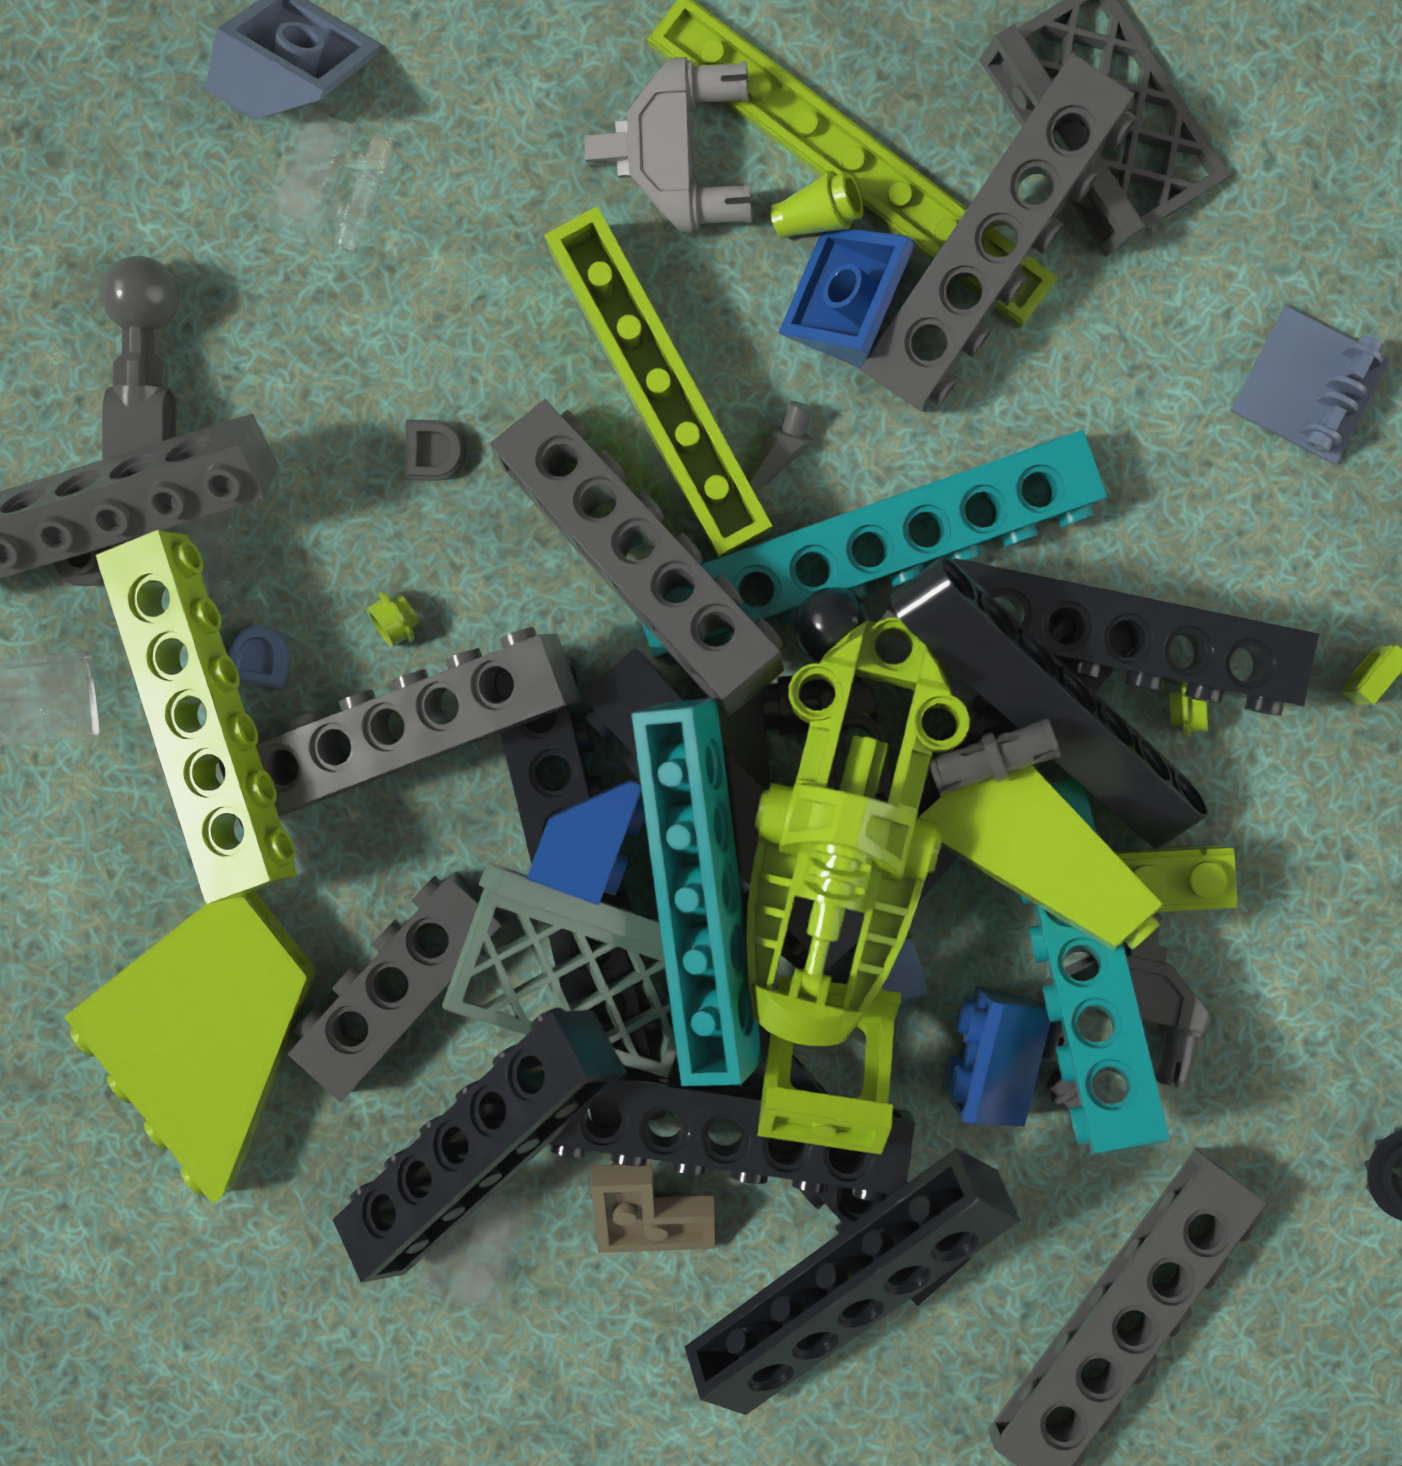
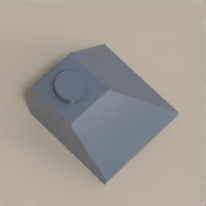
M258 0L217 28L205 90L225 101L235 111L247 114L257 120L320 101L374 59L381 45L305 0Z

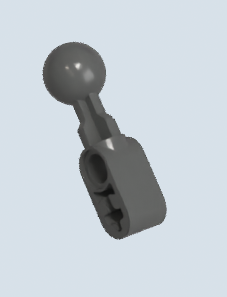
M130 256L117 261L106 272L101 284L103 307L110 319L122 328V354L113 362V386L106 389L103 398L102 460L176 437V402L173 391L167 388V364L158 356V330L165 327L176 314L180 299L179 288L173 274L166 266L146 256Z

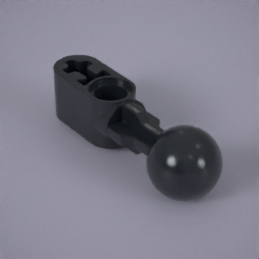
M838 587L823 588L810 594L799 606L794 621L795 636L802 650L809 657L820 662L824 655L842 638L865 621H871V617L866 605L856 594ZM854 676L839 737L848 729L860 728L865 730L872 739L884 742L873 688L862 682L861 677ZM826 681V689L819 698L821 710L828 708L836 696L833 687ZM838 745L832 765L836 791H839L842 772L844 771L847 759L840 752ZM887 754L876 797L882 796L884 803L888 801L892 784Z

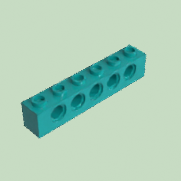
M716 698L657 703L632 713L681 1086L742 1084L763 1062L759 1027L758 1022L754 1020L748 981L747 934Z
M1076 779L1050 784L1096 833L1086 788ZM1021 896L1023 905L1033 903L1025 897ZM1034 903L1039 925L1029 927V935L1036 963L1047 961L1052 985L1042 986L1049 1022L1061 1021L1066 1045L1056 1046L1063 1083L1075 1081L1080 1106L1069 1109L1077 1144L1089 1143L1093 1157L1167 1142L1170 1140L1123 943L1113 951ZM1075 952H1085L1096 960L1099 973L1088 981L1074 980L1064 969L1065 959ZM1089 1011H1098L1105 1014L1112 1023V1035L1102 1042L1087 1040L1078 1029L1077 1022L1081 1015ZM1103 1071H1113L1119 1074L1127 1086L1125 1099L1117 1104H1107L1100 1101L1092 1090V1079L1094 1076Z

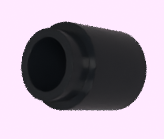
M794 675L778 676L777 682H770L762 689L765 730L779 729L780 735L808 734L810 724L801 721L793 712L790 704L789 684ZM814 679L802 687L799 698L806 708L816 711L821 710L819 698L826 689L825 681Z

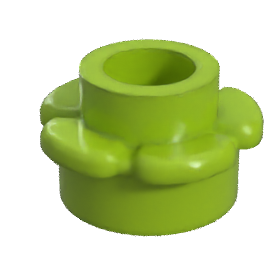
M386 592L378 593L380 600L367 607L366 611L382 638L391 648L404 640L414 641L415 635L412 628L419 624V620L410 604L401 594L391 599Z
M1182 685V691H1170L1171 727L1183 726L1184 736L1190 738V732L1208 731L1207 702L1185 697L1187 686Z

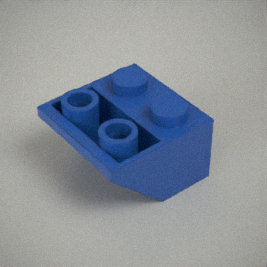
M629 779L553 814L547 822L527 880L598 906L603 892L616 895L628 863V857L618 853L625 833L638 836L645 818L643 797L639 796L642 790L641 783Z
M976 986L973 999L963 998L956 1023V1032L964 1034L959 1056L949 1055L942 1079V1089L949 1091L948 1100L963 1122L978 1125L1025 1127L1050 1027L1044 1002Z

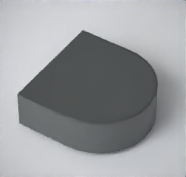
M406 419L405 479L441 481L454 476L463 466L466 457V446L461 434L452 425L444 421Z

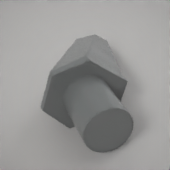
M790 401L782 427H771L768 437L746 476L750 485H768L813 443L814 439L805 433L812 412L811 406L797 401Z

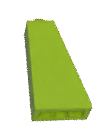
M1032 765L1008 773V779L998 783L993 778L949 792L940 797L918 817L919 819L939 823L938 832L943 834L940 847L1113 951L1124 941L1132 950L1135 949L1161 925L1153 915L1160 910L1163 905L1162 902Z

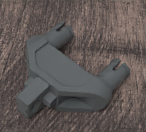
M1155 913L1153 917L1161 924L1162 916ZM1159 926L1135 949L1132 950L1125 941L1123 946L1141 1020L1158 1023V1027L1163 1029L1154 1069L1156 1082L1168 1086L1176 1083L1177 1088L1189 1089V1079L1198 1038H1205V1034L1209 1033L1212 1019L1176 969L1166 962L1167 947L1157 945L1160 931ZM1091 955L1064 968L1066 973L1077 981L1091 980L1099 973L1098 964ZM1051 976L1044 981L1043 986L1052 985ZM1081 1015V1017L1078 1019V1022H1077V1024H1078V1029H1079V1027H1080V1022H1081L1082 1015ZM1061 1021L1050 1023L1042 1055L1044 1059L1055 1061V1058H1057L1056 1046L1066 1045Z

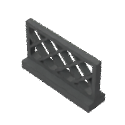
M1063 0L1018 28L1013 24L996 34L979 59V62L1022 127L1053 82L1050 77L1055 78L1069 58L1073 42L1102 50L1098 70L1107 76L1109 74L1112 53L1134 58L1140 68L1137 85L1113 79L1135 93L1131 113L1137 116L1124 137L1126 138L1122 164L1103 159L1099 154L1093 166L1098 168L1100 172L1090 189L1080 202L1071 197L1069 198L1070 203L1104 256L1107 257L1126 245L1132 238L1225 181L1231 174L1119 0H1096L1109 20L1105 35L1076 28L1079 9L1093 0ZM1067 17L1066 25L1058 23L1060 20ZM1116 32H1117V34L1119 35V37L1121 38V40L1115 38V37H1116ZM1038 33L1063 39L1058 64L1038 59L1027 40ZM1148 82L1150 83L1153 89L1147 88ZM1145 102L1161 105L1166 108L1172 117L1169 135L1140 127ZM1071 121L1064 123L1057 129L1054 141L1063 150L1075 151L1087 143L1090 133L1088 129L1085 132L1083 124ZM1180 131H1181V133L1183 134V136H1184L1185 139L1179 138V137H1180ZM1137 141L1165 148L1161 174L1133 167ZM1182 152L1196 155L1208 176L1197 183L1172 177L1176 153ZM1130 180L1158 187L1155 208L1142 217L1139 216L1127 197ZM1169 191L1179 193L1168 200Z

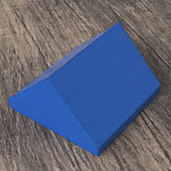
M851 228L821 232L778 333L861 368L866 361L916 242L907 236Z

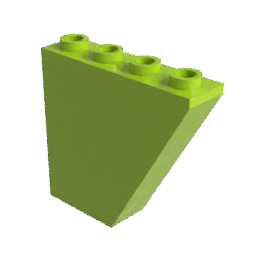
M254 891L237 898L205 904L65 1015L64 1018L72 1027L70 1035L76 1046L87 1056H95L109 1073L107 1082L115 1095L125 1103L132 1102L146 1120L144 1122V1129L149 1138L159 1148L163 1150L169 1149L181 1164L180 1172L187 1186L199 1196L205 1195L213 1205L236 1184L293 1036L292 1032L296 1028L318 970Z

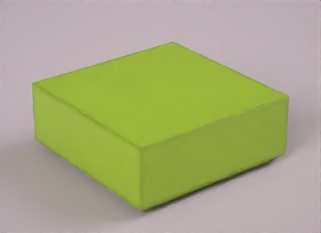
M1398 645L1374 647L1342 685L1341 693L1356 705H1375L1402 672V649Z

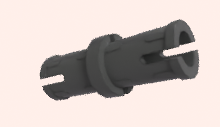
M1047 718L1028 725V727L995 737L993 732L980 735L982 741L955 751L931 756L929 764L939 794L943 796L962 787L995 778L996 783L1007 780L1008 773L1039 762L1042 763L1054 758H1060L1061 754L1050 721Z

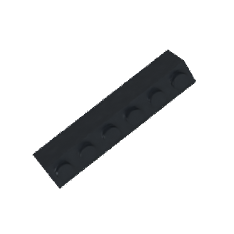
M636 647L581 695L591 707L584 715L585 718L606 741H610L616 735L631 753L624 761L639 779L640 772L632 713L657 703L685 701ZM722 742L738 872L750 886L759 830L754 827L762 793L765 789ZM749 891L746 894H744L747 900L749 897ZM796 896L788 925V930L792 934L785 940V943L806 966L813 936L807 933L814 900ZM845 909L839 938L837 941H830L824 965L825 971L858 942L865 913Z

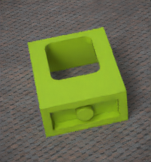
M779 975L776 989L789 992L793 976ZM830 982L825 1002L842 1006L847 985ZM881 988L868 1011L856 1026L866 1035L862 1092L856 1098L795 1089L790 1083L793 1042L784 1040L769 1032L757 1136L882 1154L892 1125L893 1105L888 1104L894 1022L901 1004V993L886 991Z

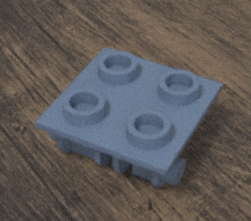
M1285 305L1230 411L1335 465L1390 359L1380 353L1384 345L1376 338L1362 335L1359 341L1356 342Z

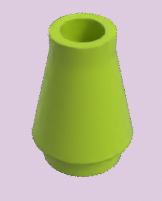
M831 170L784 201L773 204L770 213L775 231L780 238L786 239L794 235L850 229L852 221L863 216V202L860 190L853 176L847 171L837 175Z

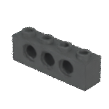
M456 873L448 876L444 882L435 875L412 899L411 902L419 909L403 926L395 919L373 942L372 946L379 953L368 966L363 969L355 963L334 985L332 990L339 995V998L324 1013L316 1006L294 1029L292 1033L300 1041L287 1055L341 1103L451 982L481 896ZM496 909L487 931L490 938L507 920ZM436 923L446 930L449 938L446 951L433 953L422 945L420 931L424 924ZM395 967L405 973L409 983L406 995L393 996L385 991L381 984V974L384 968ZM354 1011L366 1019L369 1029L365 1039H354L344 1032L342 1027L344 1012Z

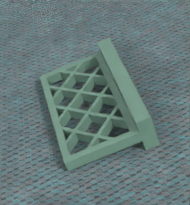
M487 862L479 885L484 890L442 1007L456 1014L527 1035L531 1031L530 1025L532 1021L527 1020L518 999L546 984L549 985L558 1007L563 1008L565 1011L588 1010L603 1001L614 1025V1028L607 1031L606 1035L611 1043L620 1039L624 1050L614 1046L613 1048L622 1064L668 1078L677 1053L672 1012L669 1020L666 1016V1013L671 1011L670 997L660 1002L649 977L665 968L659 920L600 900L599 906L527 880L528 875ZM496 907L517 914L526 935L495 950L487 931ZM529 917L547 924L534 930ZM562 928L572 932L581 953L552 968L539 940ZM585 936L602 942L589 947ZM483 945L487 955L478 959ZM531 945L543 973L513 989L501 961ZM617 946L626 949L635 970L606 985L595 958ZM639 954L654 958L655 960L644 965ZM586 964L597 991L569 1006L557 979ZM492 966L504 994L482 1006L463 1000L471 976ZM640 981L651 1008L623 1023L612 996ZM510 1004L515 1016L498 1010ZM657 1019L663 1033V1038L656 1058L653 1059L637 1054L629 1033Z

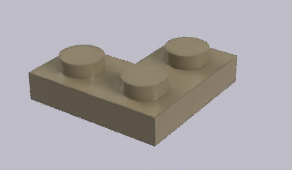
M618 1163L591 1165V1191L598 1253L716 1249L714 1196L680 1193L672 1197L654 1198L652 1163L645 1166H627Z

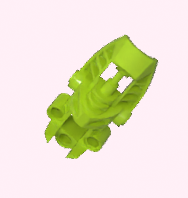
M889 617L878 622L865 621L831 648L818 664L813 663L804 666L794 674L789 684L790 704L797 717L801 721L810 724L796 784L794 787L772 782L770 789L764 790L756 816L754 828L759 830L748 897L746 936L748 981L754 1020L767 1031L797 1044L832 1046L844 1043L868 1011L888 977L907 936L927 873L934 872L943 834L938 832L939 823L917 818L932 754L940 755L953 751L965 738L969 729L968 712L962 702L953 696L951 683L942 660L915 637L899 618ZM889 634L904 638L910 648L909 658L897 665L883 662L875 651L877 641ZM854 676L914 690L887 803L875 799L889 744L868 737L863 738L852 735L839 791L827 789ZM814 679L828 682L836 694L833 703L828 708L820 711L806 708L799 698L802 687ZM932 709L948 711L956 722L954 736L944 741H937L928 737L922 727V716ZM799 896L814 900L807 933L813 936L806 967L804 970L795 968L790 991L785 992L774 989L773 986L795 897ZM845 909H850L865 914L843 1004L840 1006L825 1002L831 977L823 975V969L830 941L838 940Z

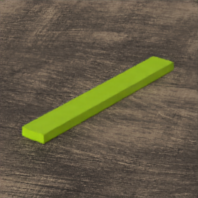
M677 0L647 39L648 45L668 61L672 58L687 57L688 60L694 61V66L734 64L747 61L749 101L722 102L819 176L831 170L837 175L846 171L849 172L860 190L863 209L897 235L907 236L916 242L914 248L931 261H933L966 212L967 208L694 0ZM991 229L987 233L983 243L985 252L993 257H1005L1016 247V245L995 229ZM1032 257L1028 258L1021 271L1028 275V278L1009 306L999 301L994 308L1019 328L1023 326L1058 280V277ZM971 277L957 280L981 298L982 284L978 280Z

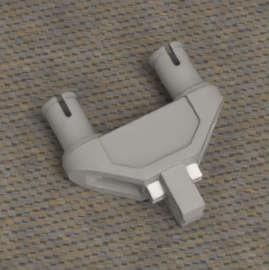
M687 57L670 59L651 79L628 110L627 120L615 121L616 133L584 136L585 161L590 167L617 166L618 178H632L636 185L681 234L694 233V230H700V224L752 223L753 209L751 208V203L753 202L751 183L741 186L699 188L698 182H694L691 109H696V103L739 100L748 102L749 87H747V83H749L747 61L734 64L694 66V61L688 60Z

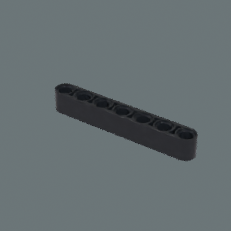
M946 556L938 558L891 595L893 609L904 626L1017 728L1022 729L1048 718L1061 754L1060 758H1054L1053 760L1147 844L1158 849L1208 816V809L1203 798L1189 779L950 558Z

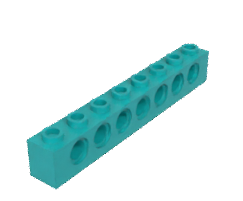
M1084 429L708 561L700 564V566L713 579L719 574L723 575L738 593L739 586L745 578L752 575L765 577L773 588L772 600L762 607H751L744 602L739 607L753 622L759 617L767 620L778 616L781 626L795 621V616L801 603L817 590L828 587L843 588L856 594L861 599L871 595L867 584L886 577H890L893 587L907 583L924 570L923 564L937 560L942 556H946L951 560L958 558L969 561L982 556L979 545L1001 537L1004 547H1008L1038 536L1036 524L1057 517L1060 528L1090 518L1094 516L1091 505L1107 498ZM1026 478H1038L1047 485L1049 501L1045 507L1031 506L1023 498L1022 484ZM981 497L992 505L994 519L989 527H977L967 519L965 505L969 498ZM927 517L935 522L939 530V538L935 546L921 547L911 540L908 531L911 519ZM862 536H870L877 539L882 545L884 552L881 564L876 567H864L857 563L852 554L854 540ZM805 556L821 558L828 567L826 583L819 587L803 585L796 576V563ZM687 586L675 587L667 593L664 600L670 603L684 602L692 595L694 589ZM642 623L653 657L657 659L666 655L669 665L677 664L678 662ZM717 628L710 631L703 642L722 636L724 643L727 644L732 639L734 633L729 629Z

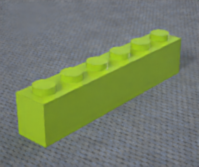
M598 206L544 234L554 261L716 557L720 558L734 553L769 534L772 529L771 522Z

